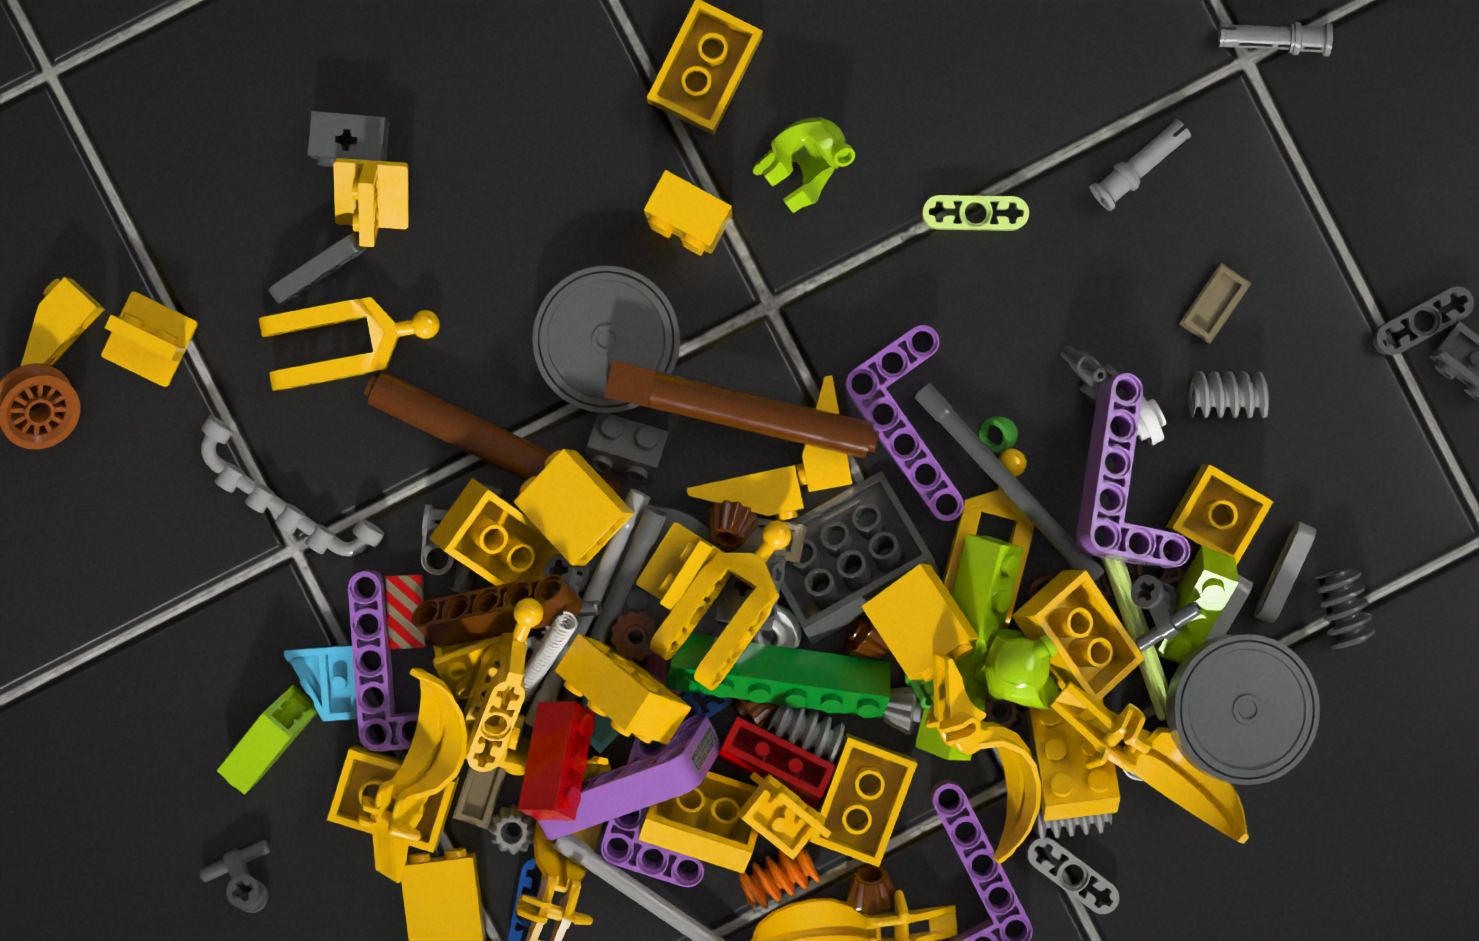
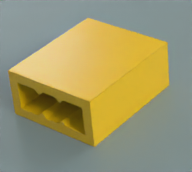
M568 449L557 450L545 461L544 465L546 468L537 477H531L521 486L519 490L521 494L513 502L572 566H585L635 513L577 451Z
M930 564L917 565L861 606L910 681L923 679L925 682L933 679L932 654L934 651L950 658L953 657L957 661L969 654L974 649L971 644L980 638Z
M454 848L445 850V856L430 858V852L408 855L401 883L409 941H486L476 852L467 853L466 848Z

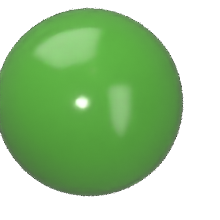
M996 416L985 420L979 430L980 440L993 454H999L1007 449H1011L1018 437L1015 424L1003 416ZM994 425L999 427L1003 433V441L1000 445L993 443L989 439V431Z

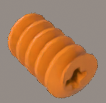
M806 848L804 850L801 849L794 860L781 850H778L779 862L777 863L768 855L765 856V869H762L756 862H753V875L751 876L746 872L744 874L739 872L740 884L754 913H756V901L764 909L769 907V895L777 902L782 901L781 889H784L791 896L795 895V882L803 889L809 887L808 876L812 877L817 883L821 882L820 876Z

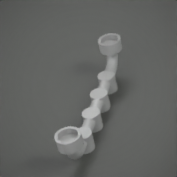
M209 415L201 426V430L205 433L201 444V454L205 463L218 474L214 482L228 492L233 493L236 487L247 493L248 496L245 503L255 511L263 513L266 508H269L279 516L275 523L286 532L293 534L298 528L306 533L309 537L305 544L317 553L324 554L328 548L341 556H354L362 553L369 545L377 547L385 535L379 527L368 520L360 518L352 530L353 534L357 537L351 542L340 540L331 530L315 523L305 516V513L299 508L286 503L277 497L271 489L255 482L246 476L240 468L224 461L217 455V443L226 444L234 432L229 425Z

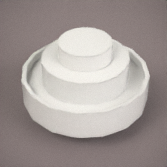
M1142 396L1137 437L1140 441L1146 439L1150 445H1155L1164 440L1161 427L1167 423L1154 399L1147 401Z
M777 605L778 611L773 622L772 631L759 630L751 642L797 648L802 637L801 626L796 616L789 609Z

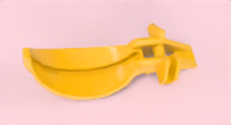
M934 651L932 654L934 705L929 708L925 721L926 727H936L947 746L957 748L964 754L971 755L980 749L996 747L1004 767L1007 786L1006 821L998 848L993 855L994 860L1001 864L1014 853L1016 848L1030 833L1039 812L1042 785L1037 765L1033 760L1031 750L1016 732L995 722L982 721L986 717V713L976 708L970 701L964 688L962 676L958 672L953 659Z
M412 668L410 671L412 676L420 680L421 688L420 711L410 749L395 776L380 785L376 798L374 799L371 796L362 797V810H359L357 815L358 825L372 828L375 869L396 883L401 882L404 867L406 866L405 863L407 862L410 840L418 841L421 839L420 831L415 829L423 817V814L418 811L419 807L427 801L430 795L439 793L458 776L466 756L468 734L463 712L444 681L421 668Z
M1069 682L1051 702L1050 706L1090 741L1097 750L1085 762L1086 768L1092 769L1104 765L1107 759H1109L1123 770L1134 773L1167 798L1232 839L1244 844L1249 838L1244 809L1233 784L1211 778L1188 763L1177 749L1168 727H1157L1152 733L1142 729L1146 720L1145 716L1135 705L1128 704L1117 715L1072 682ZM1086 708L1089 709L1110 730L1107 733L1100 731L1081 718L1080 714ZM1121 739L1126 743L1124 748L1118 745Z
M594 756L588 760L583 780L611 771L608 759ZM536 820L533 845L535 863L542 873L541 887L537 897L520 894L516 906V914L532 920L526 941H541L538 938L548 918L556 920L550 941H562L566 929H569L571 922L574 925H591L593 922V918L590 915L574 912L581 889V880L585 876L587 868L576 864L552 848L551 845L554 840L547 839L538 820ZM603 823L572 834L595 851ZM554 891L564 893V896L560 897L559 905L551 903Z
M896 890L894 894L895 911L865 914L863 911H855L854 906L845 901L833 898H813L790 903L772 911L758 923L754 930L753 938L750 941H937L958 935L956 905L908 910L903 892ZM928 919L929 931L909 934V923ZM894 926V935H883L881 938V927Z

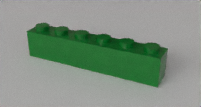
M690 634L677 653L671 659L666 660L665 686L668 689L678 690L683 693H701L714 695L719 698L729 697L751 700L755 703L765 702L787 705L791 708H808L822 710L827 713H844L858 715L863 718L882 719L890 700V662L750 642L723 681L711 691L695 681L694 675L697 667L719 637Z

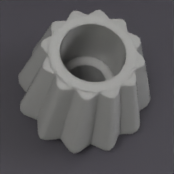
M913 687L890 689V700L883 715L884 723L907 735L913 734L917 722L921 723L924 711Z
M512 804L509 808L501 807L499 814L492 816L493 824L489 827V831L493 834L491 841L499 845L500 851L508 850L513 855L519 850L525 852L528 850L529 844H533L536 819L519 811L516 804ZM517 823L521 828L518 835L510 834L507 829L508 824Z

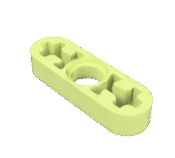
M937 195L928 199L924 204L922 218L928 227L936 230L1014 231L1021 228L1027 222L1029 208L1023 199L1015 196ZM938 202L942 203L943 209L954 210V202H961L958 211L961 224H954L955 216L948 215L944 216L942 222L938 223L935 216L929 215V210L934 209ZM979 203L985 208L986 216L981 223L975 224L967 220L965 209L969 204ZM990 203H997L995 211L1007 210L1009 204H1015V209L1022 212V217H1017L1015 223L1011 224L1008 217L997 216L995 218L997 224H990L993 214Z

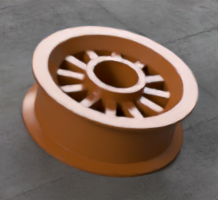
M27 364L12 370L0 381V427L11 442L26 449H44L60 443L74 430L80 417V400L69 380L60 370L46 364ZM43 403L38 409L30 410L33 405Z

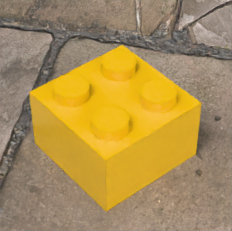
M1202 464L1166 528L1184 536L1198 547L1204 546L1234 557L1237 566L1274 501L1212 465Z

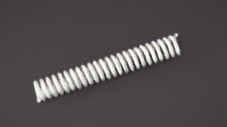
M563 611V614L557 616L525 665V698L523 702L529 700L577 628L578 622L572 613Z

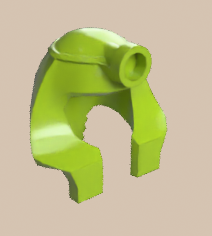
M822 117L801 119L789 125L772 140V149L767 154H764L758 162H755L753 174H763L773 187L791 174L793 171L792 162H797L802 170L803 186L783 199L794 213L802 207L816 203L833 171L838 169L839 166L844 167L851 164L855 159V152L849 144H846L843 132L834 122Z
M1001 629L998 631L991 644L985 663V675L990 700L998 701L1004 699L1023 706L1053 709L1050 704L1060 693V690L1049 675V659L1058 654L1046 634L1033 641L1025 638L1022 632L1016 630Z

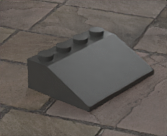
M880 471L789 522L802 524L807 529L800 563L785 562V576L780 589L813 645L865 616L866 613L861 606L917 565L930 564L937 575L940 572L933 556L885 475Z

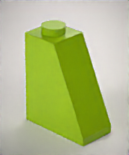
M293 684L260 715L218 768L217 772L231 786L237 788L245 795L264 776L316 715L317 711L313 700Z

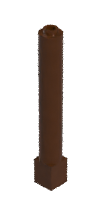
M613 360L604 394L606 398L861 458H866L867 452H875L879 431L873 430L874 422Z
M385 371L379 377L373 375L366 386L364 394L369 396L367 404L526 481L533 476L537 477L546 468L544 463L547 458L553 454ZM597 472L618 495L623 483L601 472Z

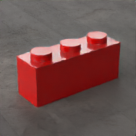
M538 702L518 805L519 811L537 820L575 821L577 809L581 802L580 792L584 771L588 764L587 754L590 738L594 731V712L577 702Z
M738 716L717 757V760L749 776L755 772L765 779L770 774L813 808L816 807L822 798L836 768V765Z

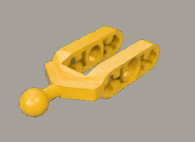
M372 297L261 317L259 318L262 337L276 336L367 318L373 348L371 353L269 372L272 391L386 370L398 338L415 334L422 339L433 337L440 328L438 316L430 310H421L413 316L412 320L395 322Z
M1007 449L998 458L1015 477L1020 476L1026 469V457L1017 449ZM998 486L997 490L964 500L963 510L958 518L942 582L952 596L967 534L976 535L981 512L1015 520L1009 543L1023 547L1020 559V569L1016 575L1011 595L1012 602L1003 628L1007 629L1012 617L1031 545L1034 524Z
M772 521L764 527L763 542L754 554L717 553L713 560L706 564L659 627L651 640L650 650L665 660L671 659L720 594L731 574H733L755 590L744 601L697 667L694 680L707 689L714 690L723 681L771 613L774 603L780 596L766 562L775 550L785 548L791 540L790 527L784 522Z
M524 598L516 604L513 615L517 623L513 633H502L499 643L493 644L486 651L463 711L469 738L466 747L469 766L479 772L491 771L500 763L525 698L524 667L527 647L526 640L530 629L541 622L544 613L542 605L533 598ZM496 661H500L501 668L498 671ZM487 689L485 697H483L481 693ZM500 717H503L505 719L504 722L498 725ZM485 740H489L490 752H486L483 757H479L477 753L483 752L486 744Z

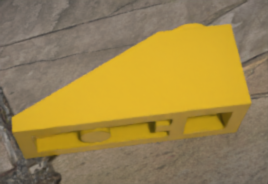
M63 277L62 280L57 278L44 290L43 295L45 298L38 305L21 366L35 363L52 366L105 310L75 280Z
M832 375L825 376L815 409L839 414ZM804 445L802 452L803 463L796 464L800 486L807 485L808 492L852 484L847 454Z
M795 465L687 488L688 496L722 503L724 500L732 503L740 502L742 506L750 507L751 512L766 516L775 515L776 521L798 517L797 510L804 508Z

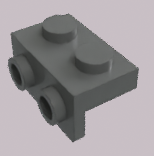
M1458 321L1452 326L1429 357L1437 362L1435 365L1437 371L1451 380L1454 377L1459 379L1466 385L1464 391L1479 401V336Z
M598 413L586 447L584 459L597 472H610L626 477L633 483L653 485L669 432L609 413Z

